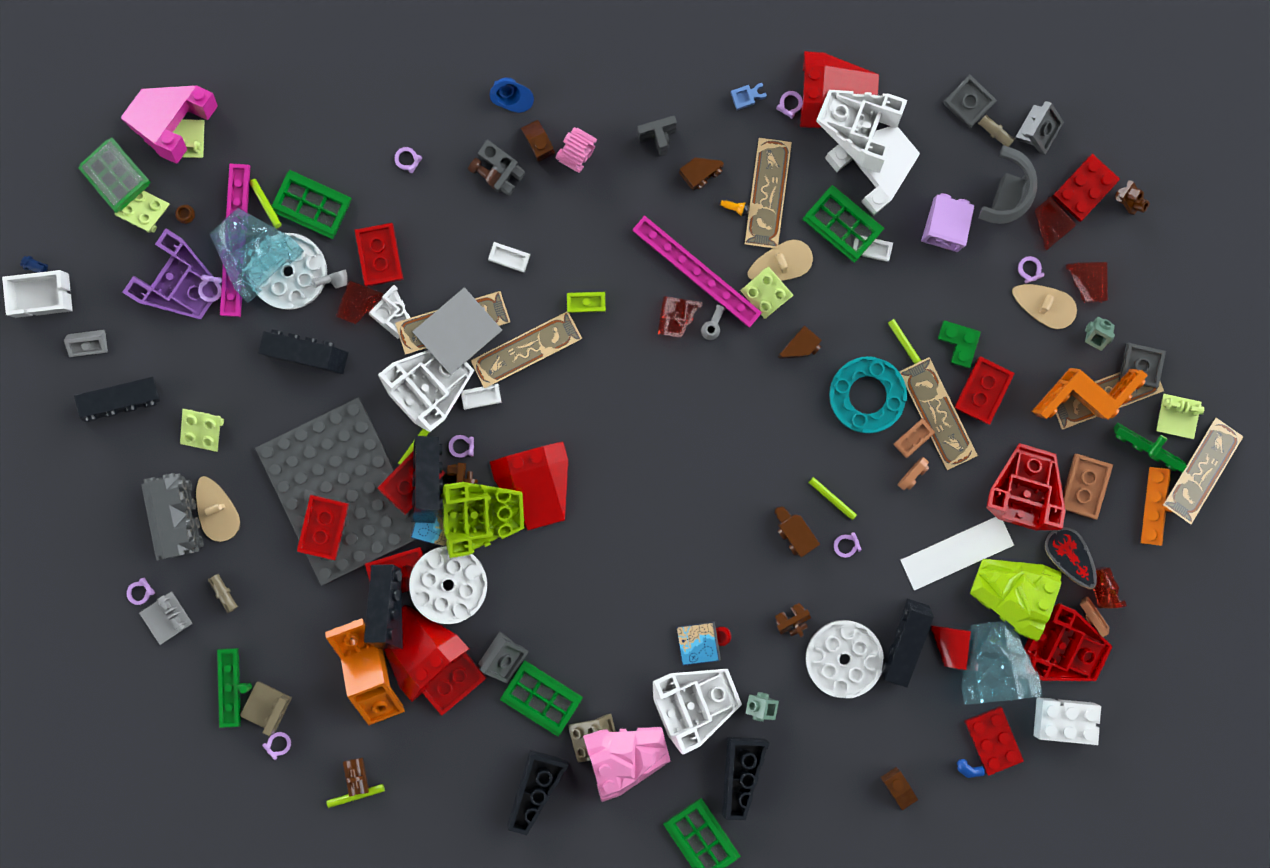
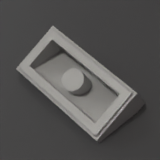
M105 330L68 334L64 339L69 357L108 352Z

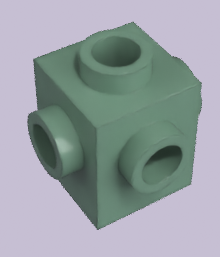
M1097 316L1094 322L1090 321L1085 328V332H1087L1085 343L1102 351L1114 339L1115 325L1109 320Z
M758 692L757 695L749 694L746 714L752 715V719L764 722V719L775 720L779 701L769 698V694Z

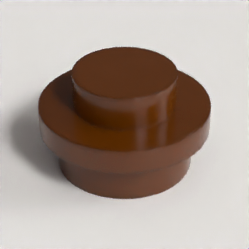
M181 205L177 208L175 216L179 222L188 224L194 220L195 211L189 205Z

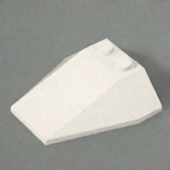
M429 350L393 362L379 373L378 376L389 396L416 425L431 432L446 419L473 374L474 369L466 362L450 375L437 359L430 355Z
M728 669L670 673L653 681V700L667 735L681 754L700 747L742 705Z

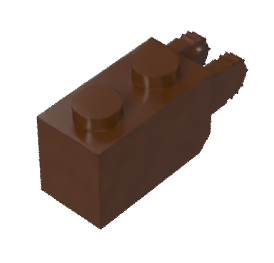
M783 506L775 509V515H777L780 524H778L780 529L777 531L783 540L787 538L791 544L788 547L794 556L798 554L799 557H803L820 545L800 515H790Z

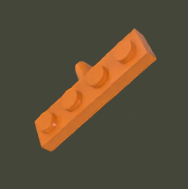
M1149 467L1141 543L1162 546L1166 511L1172 512L1163 505L1168 498L1171 469Z

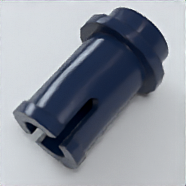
M24 256L20 263L24 270H31L35 273L47 272L48 270L47 264L34 260L32 256Z

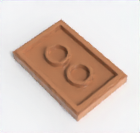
M1074 454L1063 492L1065 511L1097 520L1113 464Z

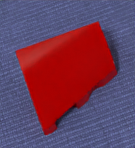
M931 625V631L934 634L943 665L966 670L971 631Z

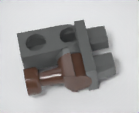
M487 139L479 150L478 156L493 167L488 170L481 166V160L474 158L468 167V171L473 174L478 172L486 179L487 184L491 188L495 189L499 194L502 192L510 196L515 186L508 182L509 179L513 176L520 181L524 177L525 171L515 159Z

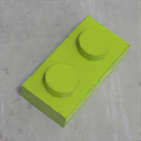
M605 292L567 293V312H606Z

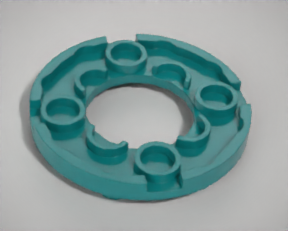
M860 357L846 363L835 374L830 386L829 399L835 416L847 428L860 433H875L889 428L900 418L907 401V389L902 375L891 363L875 357ZM865 376L876 378L883 384L886 390V401L883 407L871 414L861 413L856 410L849 398L852 384L857 379Z

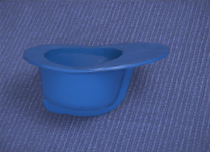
M507 77L495 81L489 94L490 100L495 105L517 113L529 110L534 102V96L530 89Z

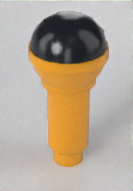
M727 200L721 201L720 206L736 211L740 216H745L749 212V206L746 203L737 204Z

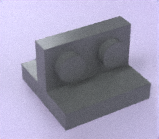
M1045 101L1042 107L1033 105L1017 133L1016 139L1020 142L1034 145L1039 153L1046 155L1064 121L1051 102Z
M675 115L637 126L639 143L654 139L659 156L666 155L670 143L668 134L676 132L677 122Z
M499 632L478 664L481 666L480 670L484 674L508 683L529 651L515 644L505 634Z

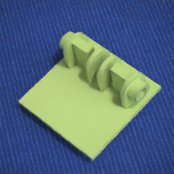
M182 119L173 131V133L182 136L187 147V151L182 157L203 158L205 120Z
M143 191L122 211L115 213V215L122 220L130 222L132 225H136L138 228L146 230L148 233H154L157 229L155 223L170 204Z
M769 266L740 290L750 303L762 312L761 315L764 319L793 296Z
M1163 394L1156 431L1194 439L1199 414L1202 415L1204 413V407H1201L1200 401Z
M182 409L180 444L217 452L220 426H223L224 419L221 416L210 415L209 413Z

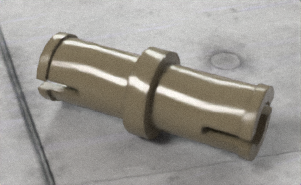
M987 114L978 123L991 134L990 137H995L1004 146L1009 147L1015 140V138L1002 129L1003 126L1001 124H996Z
M219 574L208 579L216 593V598L220 599L227 613L238 608L230 594L231 590L226 588Z

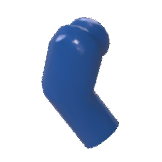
M958 760L957 769L965 777L973 778L985 775L983 766L971 767L967 764V760Z

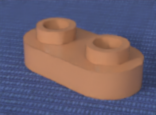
M921 457L900 480L898 486L902 490L906 488L910 490L917 481L915 479L919 474L922 476L929 469V466H927L929 461Z

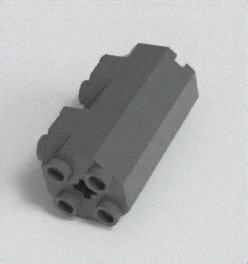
M180 473L162 475L163 479L155 477L144 479V484H141L156 560L199 552V548L203 547L204 542L202 536H199V519L192 516V510L196 509V503L191 496V481L186 480Z

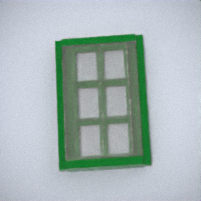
M112 137L99 146L78 167L116 213L122 211L151 183Z
M289 170L272 204V208L276 214L333 239L352 198Z
M833 185L802 219L853 263L861 257L885 229ZM855 237L859 239L857 250L853 249Z
M524 660L500 700L559 737L583 697Z
M702 798L696 800L663 823L692 868H726L741 857Z

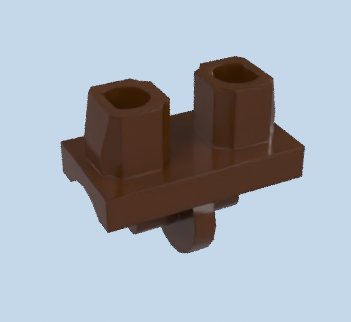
M1129 180L1127 187L1120 188L1116 192V200L1124 204L1129 214L1135 215L1137 211L1144 213L1150 205L1149 201L1143 198L1144 192L1138 189L1133 181Z
M466 463L448 465L447 475L457 476V483H478V480L472 479L473 472L467 471V479H465Z
M798 603L791 607L795 615L794 617L788 619L784 612L775 616L778 624L777 628L781 635L789 631L791 637L797 633L800 638L804 636L802 631L808 628L804 622L811 619L808 609L805 610Z
M363 757L343 761L349 797L369 793Z

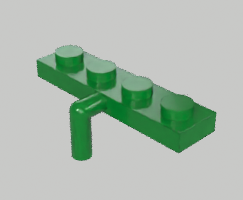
M1118 422L1113 428L1119 440L1131 442L1136 450L1148 452L1149 456L1157 462L1162 460L1169 469L1173 471L1179 470L1182 473L1186 469L1187 465L1182 459L1162 448L1167 441V438L1163 435H1160L1157 441L1153 443Z
M239 648L218 649L219 728L241 726L240 692L246 693L250 691L252 685L250 683H240Z

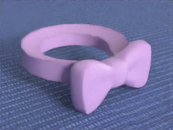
M795 91L785 92L776 109L791 119L794 118L795 113L801 109L803 104L801 95ZM787 96H795L798 99V106L788 111L784 108V99Z
M409 147L400 148L395 154L396 165L400 169L408 170L410 173L414 172L418 163L422 160L421 155H417ZM407 151L410 152L415 160L412 165H402L399 162L400 154Z
M1029 256L1019 262L1018 272L1026 279L1024 280L1025 283L1044 277V273H1041V263L1037 258ZM1033 261L1037 265L1035 276L1031 277L1023 271L1024 262Z
M202 275L201 279L203 281L198 287L200 297L207 302L218 300L221 296L222 287L220 283L222 278ZM208 281L214 282L218 288L217 294L213 297H207L202 292L203 286Z
M456 435L450 440L449 451L453 456L459 458L466 457L467 455L470 457L474 456V437L468 438L463 435ZM457 439H463L469 443V450L458 454L453 450V443Z
M852 532L851 535L845 534L836 538L834 550L839 556L846 558L852 556L856 551H861L855 532ZM845 538L853 540L855 543L851 552L846 554L841 553L838 549L839 541Z
M141 578L139 582L132 583L127 589V598L135 605L146 603L150 595L155 594L145 578ZM135 586H144L147 590L144 598L140 601L135 600L131 595L132 589Z
M277 732L270 736L267 744L264 743L262 746L274 760H277V756L289 751L291 739L286 733ZM277 736L284 737L287 741L286 748L283 751L273 752L270 749L272 740Z

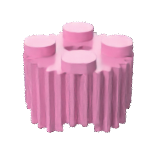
M574 127L571 133L568 132L563 141L565 146L558 151L556 159L580 173L584 168L582 163H585L595 149L594 143L597 142V139Z

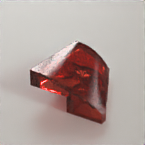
M1049 197L1035 209L1046 250L1077 225L1052 197Z
M1107 262L1066 264L1067 270H1070L1075 280L1073 281L1075 286L1080 290L1083 302L1108 301Z
M349 280L336 316L356 324L362 319L363 315L373 309V306L382 299L384 293Z
M664 296L658 334L681 338L686 326L694 319L693 315L698 308L702 307L703 302Z
M1110 567L1096 568L1097 580L1093 590L1098 608L1126 607L1125 600H1119V587L1114 580Z

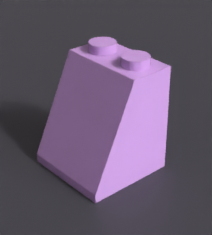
M937 194L933 199L921 242L955 252L960 251L967 243L974 205L969 204L970 202L965 199L955 200L951 199V196L948 194Z

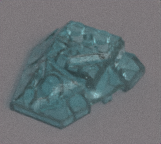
M239 208L210 233L234 289L247 303L262 291L260 286L286 262L291 264L304 252L291 236Z
M1007 621L971 625L967 669L963 672L961 683L964 704L1043 696L1040 676L1035 671L1029 655L1026 654L1018 633Z

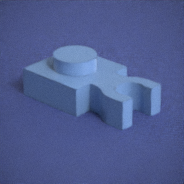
M759 83L753 89L746 85L732 90L730 93L736 110L754 105V99H765L767 97L766 93L759 94L757 92L758 89L763 88V84Z

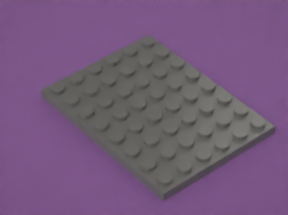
M359 397L255 448L298 539H300L310 495L349 503L336 560L306 554L321 586L416 540L410 538L414 522H411V515L414 509L412 508L404 515L377 489L394 471V467Z

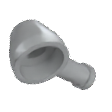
M346 269L323 277L311 279L314 288H317L320 285L331 282L335 288L346 286Z
M717 305L711 321L703 324L701 334L705 339L714 340L719 336L720 327L718 322L726 308ZM708 327H713L715 329L714 333H709Z

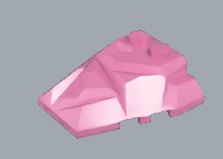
M661 727L637 728L636 731L619 729V732H609L607 729L583 736L602 802L621 796L670 762Z

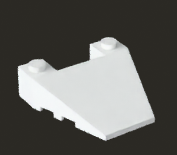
M829 90L816 122L861 167L880 173L890 145L874 140V133L879 122L897 128L907 100L891 94L878 96L872 95L869 92L853 94V91Z
M889 126L876 130L874 133V140L890 145L880 173L861 167L855 161L876 187L861 201L872 216L889 204L920 154L898 127ZM839 144L828 152L825 157L836 172L854 160Z

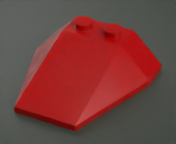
M804 51V90L800 127L821 128L816 121L829 90L853 91V94L869 92L872 95H878L879 74L823 52Z
M564 442L541 446L490 461L493 477L499 488L521 491L523 493L524 525L527 530L565 520L568 457Z
M1019 443L991 487L986 508L999 520L1032 530H1062L1066 511L1056 454Z
M1058 603L1053 607L1050 619L1046 623L1039 641L1037 642L1029 638L1024 647L1025 673L1042 681H1096L1113 646L1104 637L1102 638L1076 610Z
M404 605L402 607L403 649L384 650L400 689L413 702L427 689L426 685L451 662L459 660L469 648L454 632L426 618L411 607Z

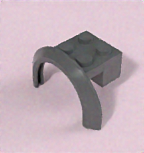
M1003 145L999 157L1015 162L1022 168L1025 175L1020 178L1006 173L1001 178L992 207L983 206L981 208L978 219L994 224H1005L1020 218L1032 205L1037 192V175L1031 161L1022 152Z

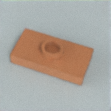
M922 418L894 443V446L905 458H908L935 434V431Z
M1083 598L1080 606L1087 614L1085 617L1090 625L1096 627L1103 638L1109 634V626L1090 598Z

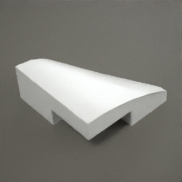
M393 285L384 294L381 301L369 312V315L399 339L395 323L409 319L410 316L405 310L403 300L401 301L397 287Z

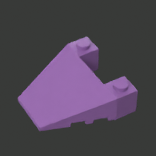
M165 228L155 245L171 254V257L151 286L133 275L122 293L140 304L202 319L212 302L204 301L200 297L198 287L203 281L201 279L202 275L212 276V274L181 237ZM208 281L203 286L202 292L207 297H213L217 294L218 288L214 282Z

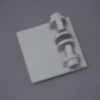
M172 591L165 596H161L157 599L158 601L139 613L160 645L193 624Z

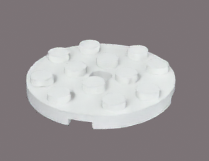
M281 233L263 241L255 250L249 267V276L257 295L269 305L285 310L302 308L313 302L319 296L325 284L314 288L311 279L327 275V265L321 250L308 238L295 233ZM288 266L293 268L291 276H285L283 272Z
M447 546L439 547L427 552L417 561L410 575L409 592L413 604L423 616L437 623L454 624L466 620L481 607L487 592V577L479 560L473 554L450 558ZM447 579L452 580L454 584L453 588L449 591L443 588V582Z
M839 620L828 623L813 635L806 651L808 673L818 688L833 697L854 698L860 696L876 684L882 673L884 656L881 644L873 632L857 622ZM842 654L849 655L850 660L847 664L840 663L839 658Z

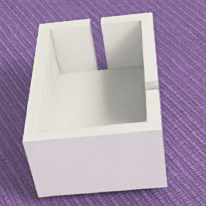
M57 270L2 277L7 316L19 318L33 316V314L45 315L73 311L71 294L67 293V291H70L69 274Z
M1037 697L1033 736L1040 740L1098 745L1099 727L1096 726V723L1100 724L1101 706L1091 702L1061 699L1057 701L1051 698Z

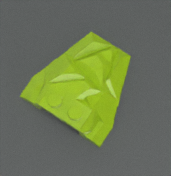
M467 482L444 485L443 494L441 495V498H443V531L450 558L470 555L474 553V549L483 545L487 547L491 545V541L501 537L503 539L524 529L523 493L521 491Z
M982 559L970 594L989 610L992 609L999 614V618L1002 621L1006 620L1010 623L1018 634L1038 642L1046 623L1050 619L1061 586L1062 572L1043 564Z

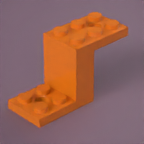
M1069 368L1032 412L1041 418H1051L1058 411L1057 407L1061 402L1065 403L1072 395L1095 416L1109 420L1118 414V408L1122 404H1126L1132 398L1131 394L1135 389H1139L1146 382L1144 379L1148 375L1143 370L1129 369L1112 390L1107 393L1082 370Z
M359 619L327 631L325 635L330 645L341 658L347 697L366 723L371 725L401 714L405 710L403 704L390 687L383 649L364 643L366 623L363 619Z

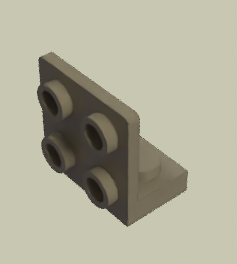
M258 681L240 716L265 728L263 733L271 736L276 732L292 697Z
M611 714L603 715L595 720L568 725L577 761H591L583 736L607 729L609 732H616Z

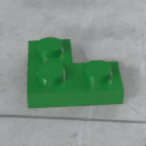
M945 320L943 321L938 340L955 345L951 364L968 369L971 367L981 332Z

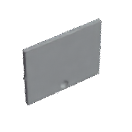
M464 287L412 333L429 350L430 355H433L445 370L452 375L496 337L502 329Z

